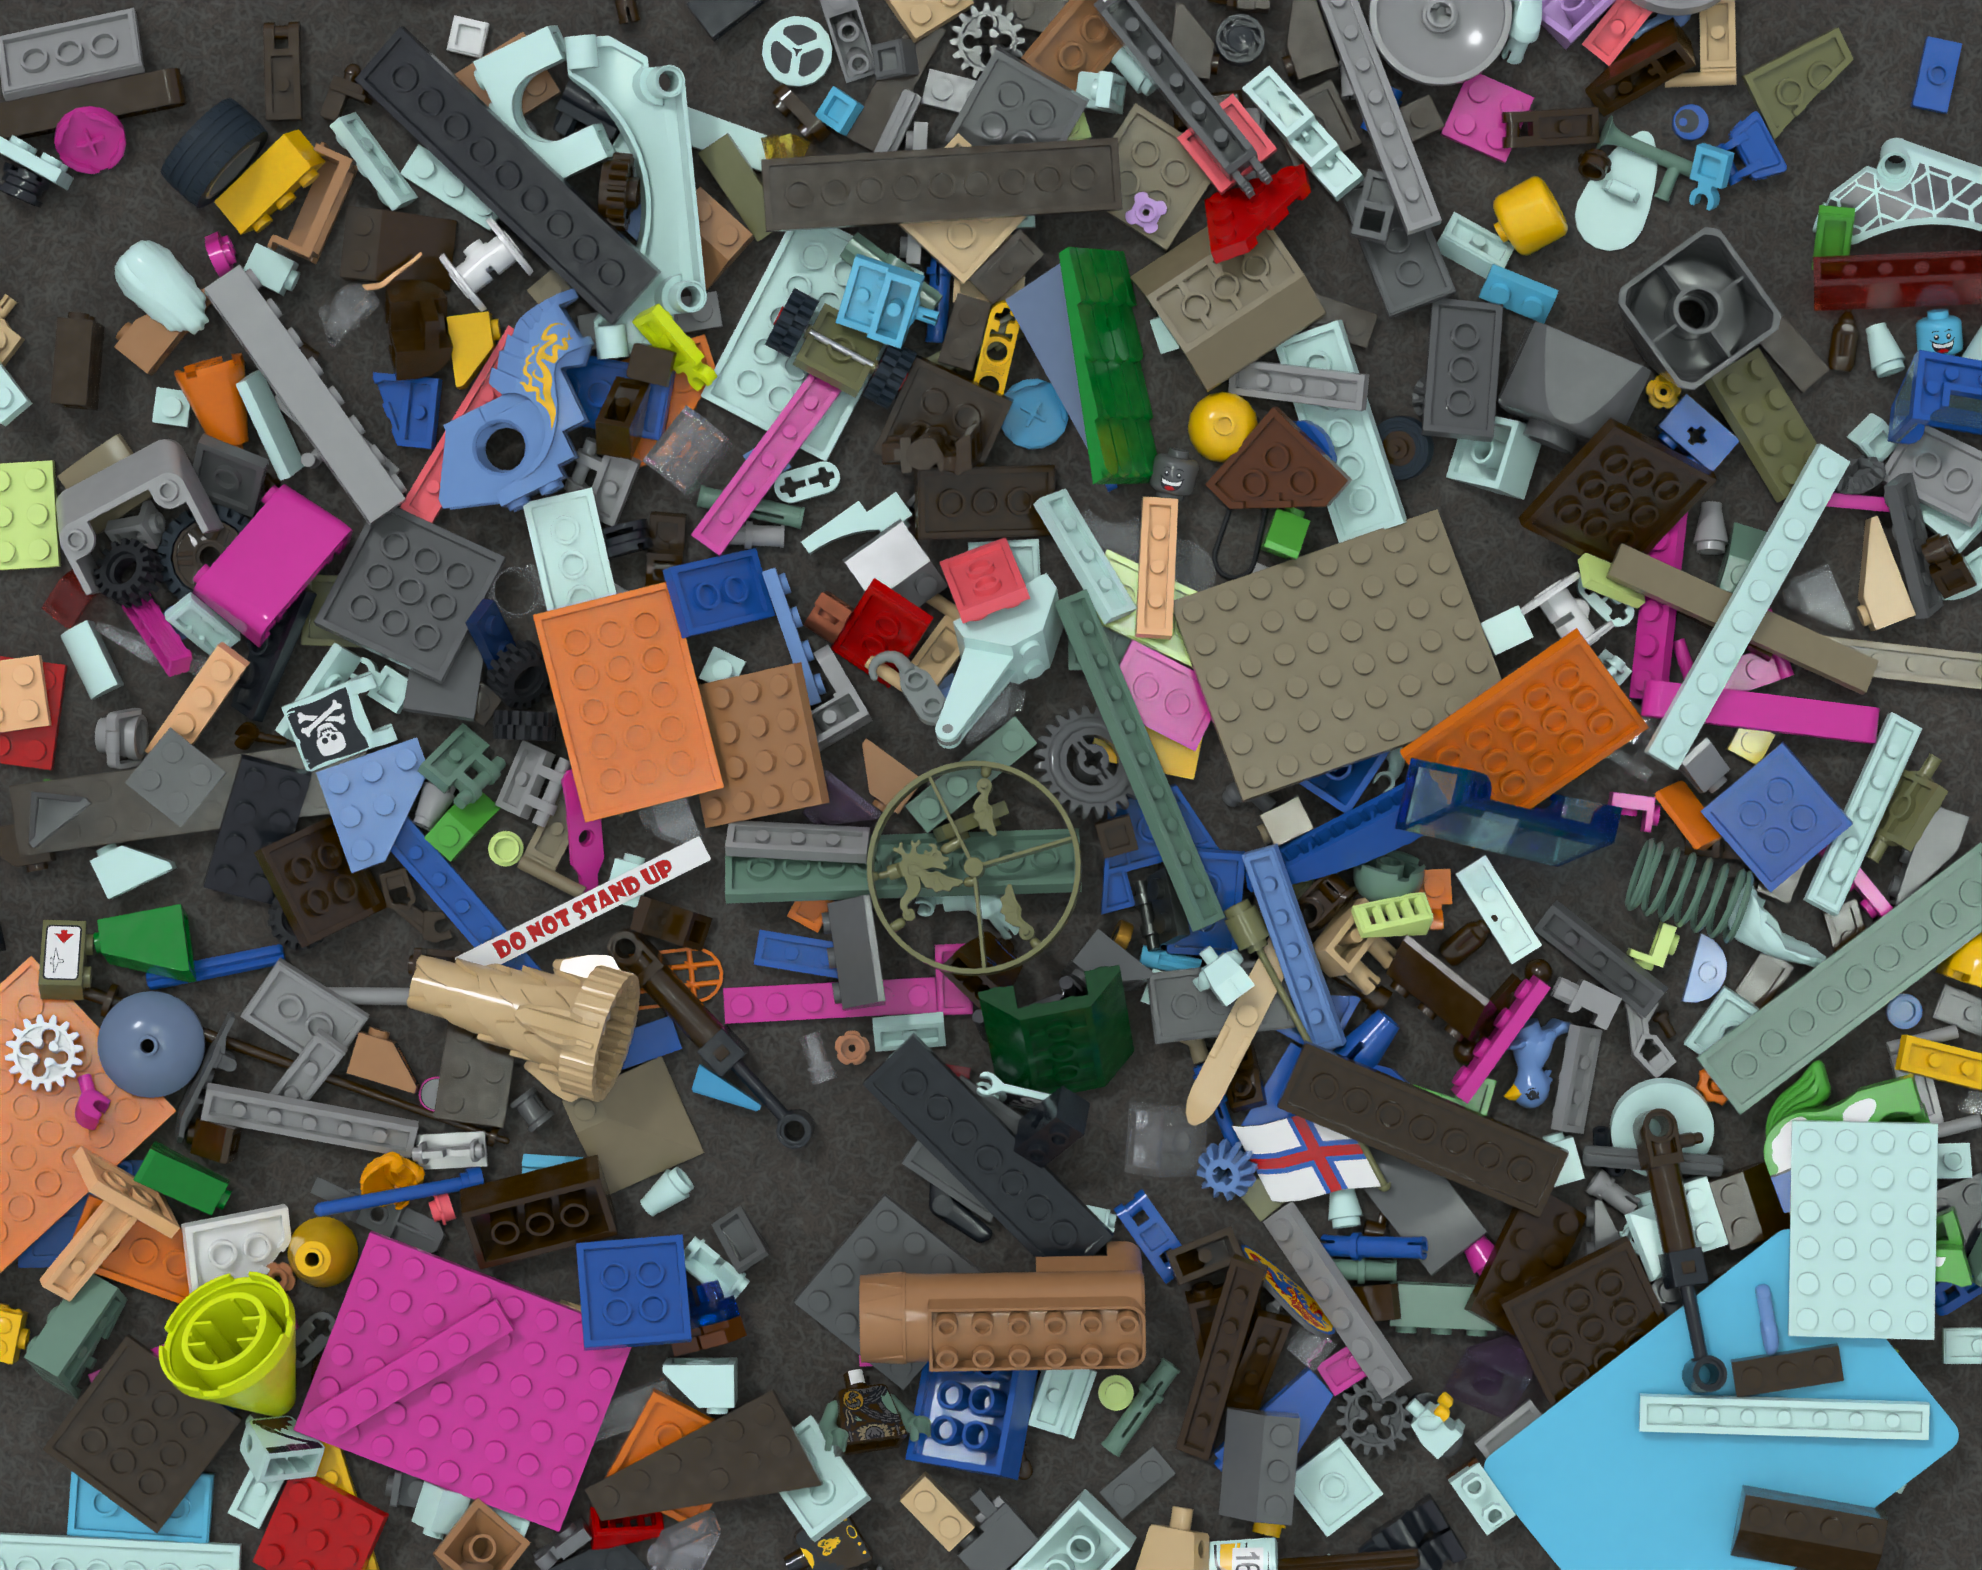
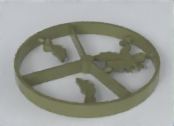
M961 761L934 768L918 776L901 789L889 802L881 814L870 840L867 855V881L870 897L881 923L892 938L911 956L930 967L947 973L962 976H985L1006 972L1031 961L1048 948L1060 935L1070 920L1080 894L1082 855L1076 831L1068 814L1056 797L1039 781L1018 769L1004 764L989 761ZM981 769V776L984 778L980 779L976 785L980 795L972 807L975 810L973 818L979 822L981 830H987L990 835L996 837L997 832L993 821V808L989 804V795L993 790V785L987 778L991 775V770L1018 777L1036 787L1055 805L1062 815L1071 836L982 862L979 858L971 857L933 779L954 771ZM930 781L957 838L943 844L940 847V851L937 850L938 847L934 843L929 844L932 847L931 852L925 850L924 854L921 855L917 853V847L921 845L920 840L916 843L911 841L912 849L909 854L905 853L903 843L900 842L899 847H894L893 850L895 853L902 855V861L886 866L887 870L878 874V872H875V857L877 846L887 821L894 810L910 793ZM1073 843L1075 853L1073 890L1065 912L1056 927L1042 942L1036 938L1034 928L1021 917L1022 908L1016 900L1012 885L1008 884L1005 888V895L1000 898L1003 905L1000 912L1005 915L1006 922L1020 928V938L1024 941H1030L1033 949L1015 960L988 967L978 880L984 875L985 868ZM962 847L967 857L964 871L969 876L964 881L946 876L938 871L931 873L927 871L930 868L946 870L947 865L944 862L949 861V857L942 856V853L949 854ZM879 877L880 880L889 877L891 881L905 877L908 889L900 900L903 918H897L889 924L878 899L875 881ZM921 881L927 889H933L936 893L940 891L951 892L953 887H959L962 884L966 887H974L982 968H958L935 962L913 950L896 934L905 926V920L909 922L916 918L914 910L908 909V905L920 893Z

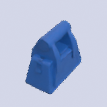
M1757 111L1752 112L1746 119L1740 120L1733 127L1734 129L1728 134L1730 141L1716 146L1727 151L1735 148L1745 167L1738 171L1734 162L1732 163L1728 180L1730 186L1742 181V178L1747 176L1752 181L1764 180L1768 177L1783 174L1787 170V165Z

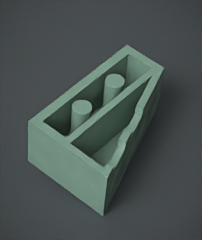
M93 1274L71 1302L63 1299L59 1306L54 1307L47 1317V1324L43 1330L29 1342L24 1356L25 1360L43 1380L78 1399L82 1389L77 1387L86 1367L93 1370L98 1359L92 1357L101 1337L108 1340L128 1299L118 1287Z

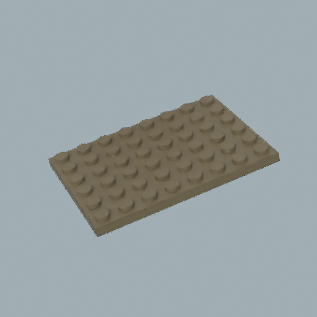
M1438 509L1407 519L1406 523L1388 529L1381 528L1300 556L1296 560L1292 559L1174 600L1173 615L1242 803L1404 747L1502 680Z

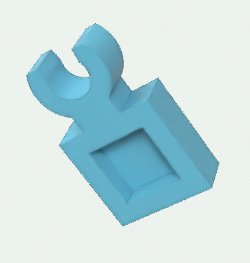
M1706 143L1697 145L1690 179L1698 181V187L1690 194L1689 202L1691 205L1700 203L1702 194L1708 198L1706 210L1711 211L1719 205L1720 195L1717 188L1723 189L1727 187L1735 153Z

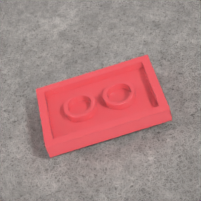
M1006 537L939 562L963 624L969 621L982 620L988 614L1004 608H1014L1021 602L1030 599Z

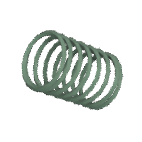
M1654 838L1647 840L1639 854L1625 899L1627 911L1636 909L1642 902L1641 908L1645 917L1652 915L1658 908V917L1661 922L1669 920L1674 914L1677 928L1684 926L1690 920L1693 933L1700 932L1706 926L1707 934L1711 939L1717 937L1723 930L1724 943L1731 942L1741 925L1750 899L1754 881L1752 871L1746 872L1744 868L1738 871L1726 910L1713 931L1715 910L1729 874V864L1722 865L1710 904L1697 925L1700 900L1713 867L1714 861L1712 857L1705 861L1693 900L1681 919L1683 898L1696 864L1697 854L1693 852L1689 855L1679 889L1669 909L1664 914L1668 887L1675 872L1681 849L1679 846L1673 849L1662 885L1651 906L1648 908L1652 881L1665 845L1663 841L1658 842L1656 845ZM1746 883L1738 913L1729 930L1728 920Z

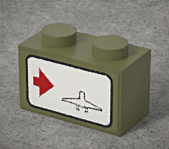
M43 920L38 980L41 999L84 1000L85 988H91L92 966H86L87 955L94 954L93 934H88L86 921Z

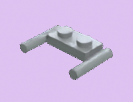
M1954 1024L1912 1036L1941 1043L1959 1038V1033ZM1901 1038L1886 1042L1894 1078L1910 1074L1894 1070ZM1914 1075L1922 1103H1925L1930 1123H1938V1138L1982 1127L1979 1114L1944 1122L1934 1080Z

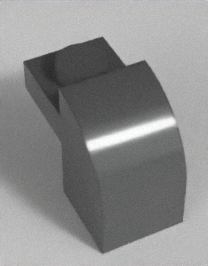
M1372 169L1367 170L1361 199L1358 202L1351 230V237L1386 245L1396 204L1383 172Z

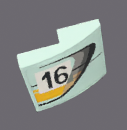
M1275 1537L1209 1542V1570H1278V1542Z

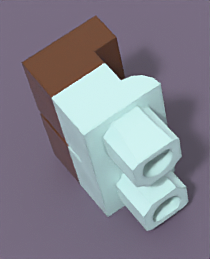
M1475 1456L1446 1476L1486 1535H1489L1516 1516Z

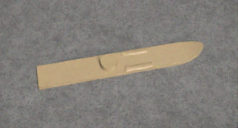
M1269 936L1267 939L1268 945L1264 946L1263 950L1282 983L1284 976ZM1259 957L1249 975L1255 986L1237 998L1191 1088L1185 1112L1187 1122L1190 1125L1196 1126L1205 1122L1220 1104L1277 992Z

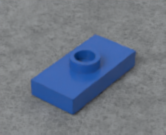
M1930 36L1925 38L1911 107L1941 114L1948 112L1962 43Z

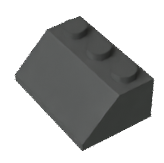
M870 894L827 903L828 912L821 914L824 934H832L833 947L827 948L829 968H837L839 982L832 983L835 1004L842 1003L843 1011L885 1005L886 1000Z
M1227 1408L1219 1515L1255 1523L1292 1526L1301 1419L1298 1413Z

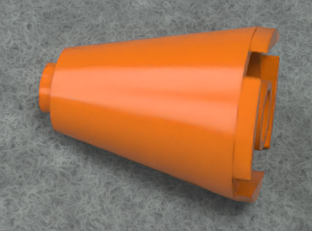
M242 353L231 354L232 360L223 362L222 356L187 365L184 367L185 372L180 370L174 371L176 381L206 435L244 449L243 443L249 441L248 416L245 404L236 387V383L246 377L245 360Z

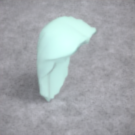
M140 240L130 246L124 255L119 258L115 265V278L123 294L147 313L151 319L161 323L169 331H189L195 335L199 330H204V325L209 322L205 314L206 296L197 287L194 278L175 259L169 249L150 240Z
M1746 883L1728 920L1729 930L1738 913ZM1753 885L1746 912L1734 938L1753 949L1781 960L1805 964L1813 968L1824 961L1826 956L1821 954L1816 948L1806 942L1795 939L1793 936L1782 933L1778 921L1763 907L1766 900L1757 894Z

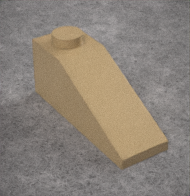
M1878 515L1865 520L1858 592L1860 606L1856 607L1861 624L1864 627L1868 625L1870 631L1881 629L1916 615Z

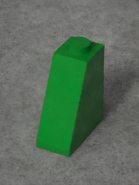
M181 904L97 920L99 932L93 934L95 949L98 954L102 953L109 964L189 983L197 981L189 918Z
M154 1141L133 1179L144 1186L209 1215L213 1214L215 1208L223 1210L232 1191L226 1189L230 1182L229 1179L157 1141Z

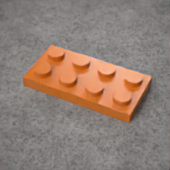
M89 1194L72 1239L104 1201L103 1199ZM137 1220L94 1273L180 1304L189 1295L182 1228L180 1227L171 1239Z

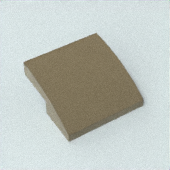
M119 433L89 452L57 477L65 489H68L132 455L133 452ZM148 489L90 520L89 522L96 534L103 533L109 520L121 519L128 513L137 510L142 506L143 501L150 500L152 495Z

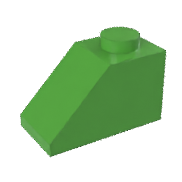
M1294 507L1284 508V510L1277 508L1260 549L1287 560H1296L1310 524V520L1303 518L1305 512Z
M482 792V796L475 803H469L464 809H460L454 804L424 839L450 862L455 861L501 808L496 806L495 802Z

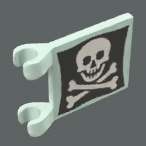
M982 1072L979 1077L990 1080L992 1086L987 1082H978L977 1085L983 1089L977 1088L976 1090L979 1096L990 1097L994 1095L1009 1106L1032 1110L1051 1095L1004 1084L990 1072Z

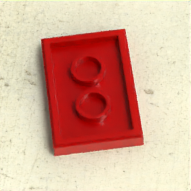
M874 578L832 645L831 650L869 675V670L864 666L872 655L876 656L884 651H897L909 658L934 617ZM890 662L885 663L886 665H888L889 667H891L899 673V670L895 664ZM878 676L877 681L890 688L891 684Z

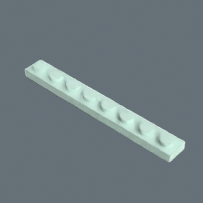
M1640 1393L1639 1432L1929 1440L1930 1404L1929 1402Z

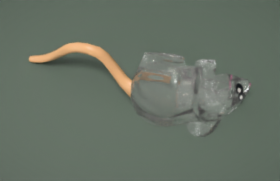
M419 252L414 258L379 283H350L343 286L336 293L333 302L329 305H322L319 309V315L329 344L334 347L350 330L355 332L361 326V318L367 319L381 303L373 290L387 286L394 278L414 264L422 256V253Z

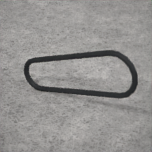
M1227 507L1212 551L1214 569L1221 577L1227 580H1234L1253 572L1258 560L1269 508H1263L1252 563L1249 569L1239 575H1229L1223 572L1217 562V553L1232 509Z

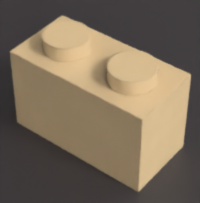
M926 1471L900 1496V1502L949 1552L975 1528V1521Z

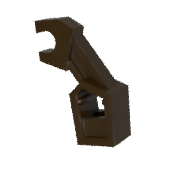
M404 866L379 874L387 908H392L422 933L424 940L436 943L452 938L450 929L439 932L435 928L437 920L447 918L443 911L424 910L423 912L413 904L417 896L409 873ZM406 886L408 891L407 897L410 898V901L408 903L404 901L395 902L390 890Z

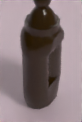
M1851 304L1845 305V312L1838 318V322L1832 329L1828 354V366L1832 370L1851 372L1855 365L1859 331L1852 314L1853 305Z
M1496 915L1491 916L1494 922L1498 921ZM1483 919L1466 923L1442 943L1439 951L1452 967L1459 965L1485 944L1488 934L1491 933L1490 929Z

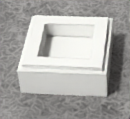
M454 15L446 50L480 59L483 57L490 24Z

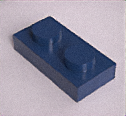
M482 599L465 624L489 670L494 669L490 665L492 659L498 661L500 658L497 653L500 650L505 653L508 651L506 645L512 643L516 647V643L495 600Z

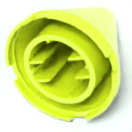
M249 1271V1277L235 1279L229 1273L206 1282L190 1293L177 1306L164 1327L168 1335L164 1347L159 1346V1361L164 1374L179 1391L190 1397L271 1417H279L291 1410L296 1401V1317L290 1297L276 1280L258 1272Z

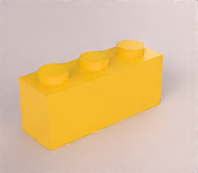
M299 129L285 133L224 191L214 203L240 234L253 230L259 233L273 221L270 216L277 209L280 211L285 209L296 199L293 193L299 187L306 188L320 176L317 170L326 161L313 150L314 147Z

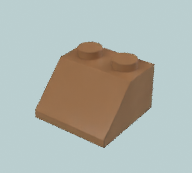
M699 187L696 190L705 286L706 290H708L755 238L748 229L704 189Z

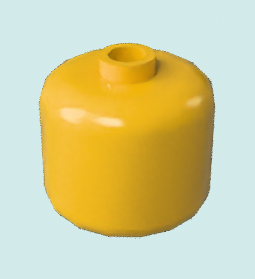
M1538 176L1530 177L1503 192L1493 202V209L1498 219L1494 227L1503 243L1509 240L1514 249L1521 255L1527 256L1566 235L1568 231L1567 222L1557 201L1544 180Z

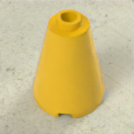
M331 1217L312 1218L302 1223L291 1236L292 1239L287 1251L288 1261L293 1272L303 1282L315 1287H331L344 1281L354 1270L358 1259V1246L352 1230L342 1221ZM313 1253L318 1255L319 1261L315 1259Z

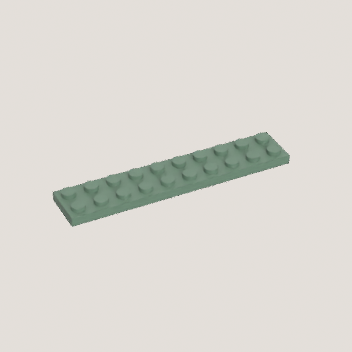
M1075 828L1080 844L1079 828ZM1068 829L996 831V837L990 835L988 831L968 832L970 838L963 841L971 857H976L982 862H986L1070 837L1071 835ZM934 833L881 835L875 857V872L879 874L887 870L886 866L902 861V855L895 853L893 850L894 847H899L900 842L903 843L905 853L909 854L912 849L911 841L916 843L920 840L921 845L917 847V853L921 855L924 854L925 850L931 852L932 847L929 844L934 843L938 847L937 850L940 851V847L949 842V840L946 839L937 843ZM1073 843L985 868L984 875L978 879L980 895H1005V888L1008 884L1012 885L1014 894L1072 892L1075 879ZM962 847L949 854L942 853V856L949 857V861L944 862L947 865L946 870L937 868L927 869L930 873L938 871L946 876L962 879L963 881L966 877H969L964 871L967 857ZM725 853L726 904L845 900L870 894L867 881V864L736 857L726 856ZM879 877L875 881L878 899L902 898L908 889L905 877L892 881L889 877L881 880ZM921 881V891L917 897L974 896L975 893L974 887H966L964 884L959 887H953L951 892L940 891L936 893L933 889H927Z
M1980 842L1696 1057L1697 1061L1739 1115L1982 932V843Z

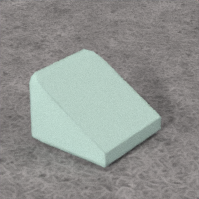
M1870 413L1847 436L1849 441L1866 458L1877 457L1878 461L1881 462L1899 444L1888 442L1889 426L1882 418L1873 413Z

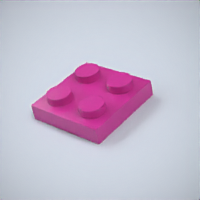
M1479 74L1463 82L1440 135L1505 164L1512 148H1502V137H1506L1505 123H1502L1501 112L1529 111L1534 97Z

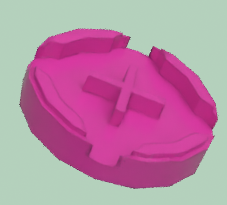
M86 106L75 108L62 117L56 127L54 144L60 159L65 165L77 172L95 174L100 173V170L106 168L108 170L121 160L126 147V134L123 124L116 115L104 108Z

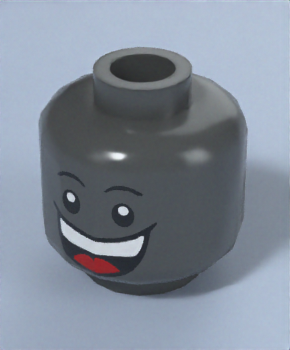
M1169 447L1168 453H1160L1155 456L1153 474L1149 484L1156 490V496L1183 501L1184 496L1193 494L1199 465L1197 461L1189 458L1190 451Z

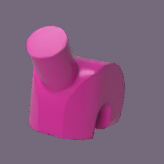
M85 1074L77 1078L82 1094L75 1108V1118L82 1127L95 1130L102 1116L101 1112L105 1114L111 1100L96 1091L91 1074Z

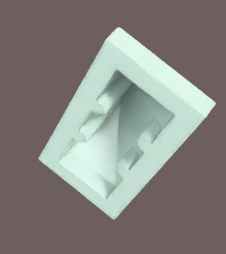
M1648 1204L1626 1214L1625 1218L1648 1280L1651 1282L1662 1277L1658 1255L1663 1254L1654 1208L1652 1204Z

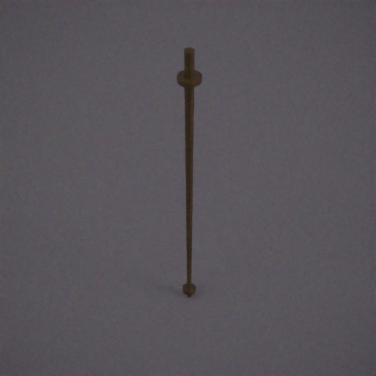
M115 983L111 984L108 992L92 986L84 990V999L103 1005L101 1010L102 1017H106L108 1012L124 998L118 996L120 985ZM203 1027L205 1041L212 1043L218 1032ZM226 1036L225 1048L285 1069H288L295 1061ZM330 1073L324 1081L436 1120L433 1118L434 1112L422 1106ZM436 1120L468 1132L486 1131V1138H488L487 1146L490 1147L494 1146L495 1141L503 1144L510 1143L509 1138L498 1135L500 1128L493 1127L490 1132L471 1124Z

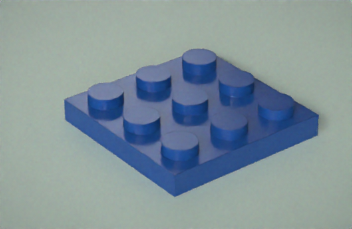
M1784 742L1779 744L1700 811L1770 892L1853 825L1852 820Z
M683 1234L576 1243L584 1351L691 1342Z

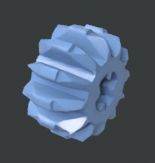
M1227 1138L1223 1139L1219 1146L1211 1143L1206 1148L1207 1153H1202L1198 1159V1163L1201 1166L1198 1168L1196 1176L1205 1178L1202 1183V1189L1209 1187L1214 1189L1213 1198L1218 1197L1221 1192H1223L1227 1201L1232 1200L1235 1194L1239 1197L1244 1196L1248 1191V1187H1252L1256 1181L1253 1173L1258 1169V1164L1248 1161L1253 1155L1252 1151L1243 1153L1240 1150L1242 1147L1241 1141L1236 1142L1233 1147H1231Z

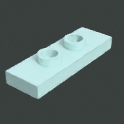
M334 643L295 701L348 681L350 675L359 665L361 657ZM284 716L275 731L295 742Z

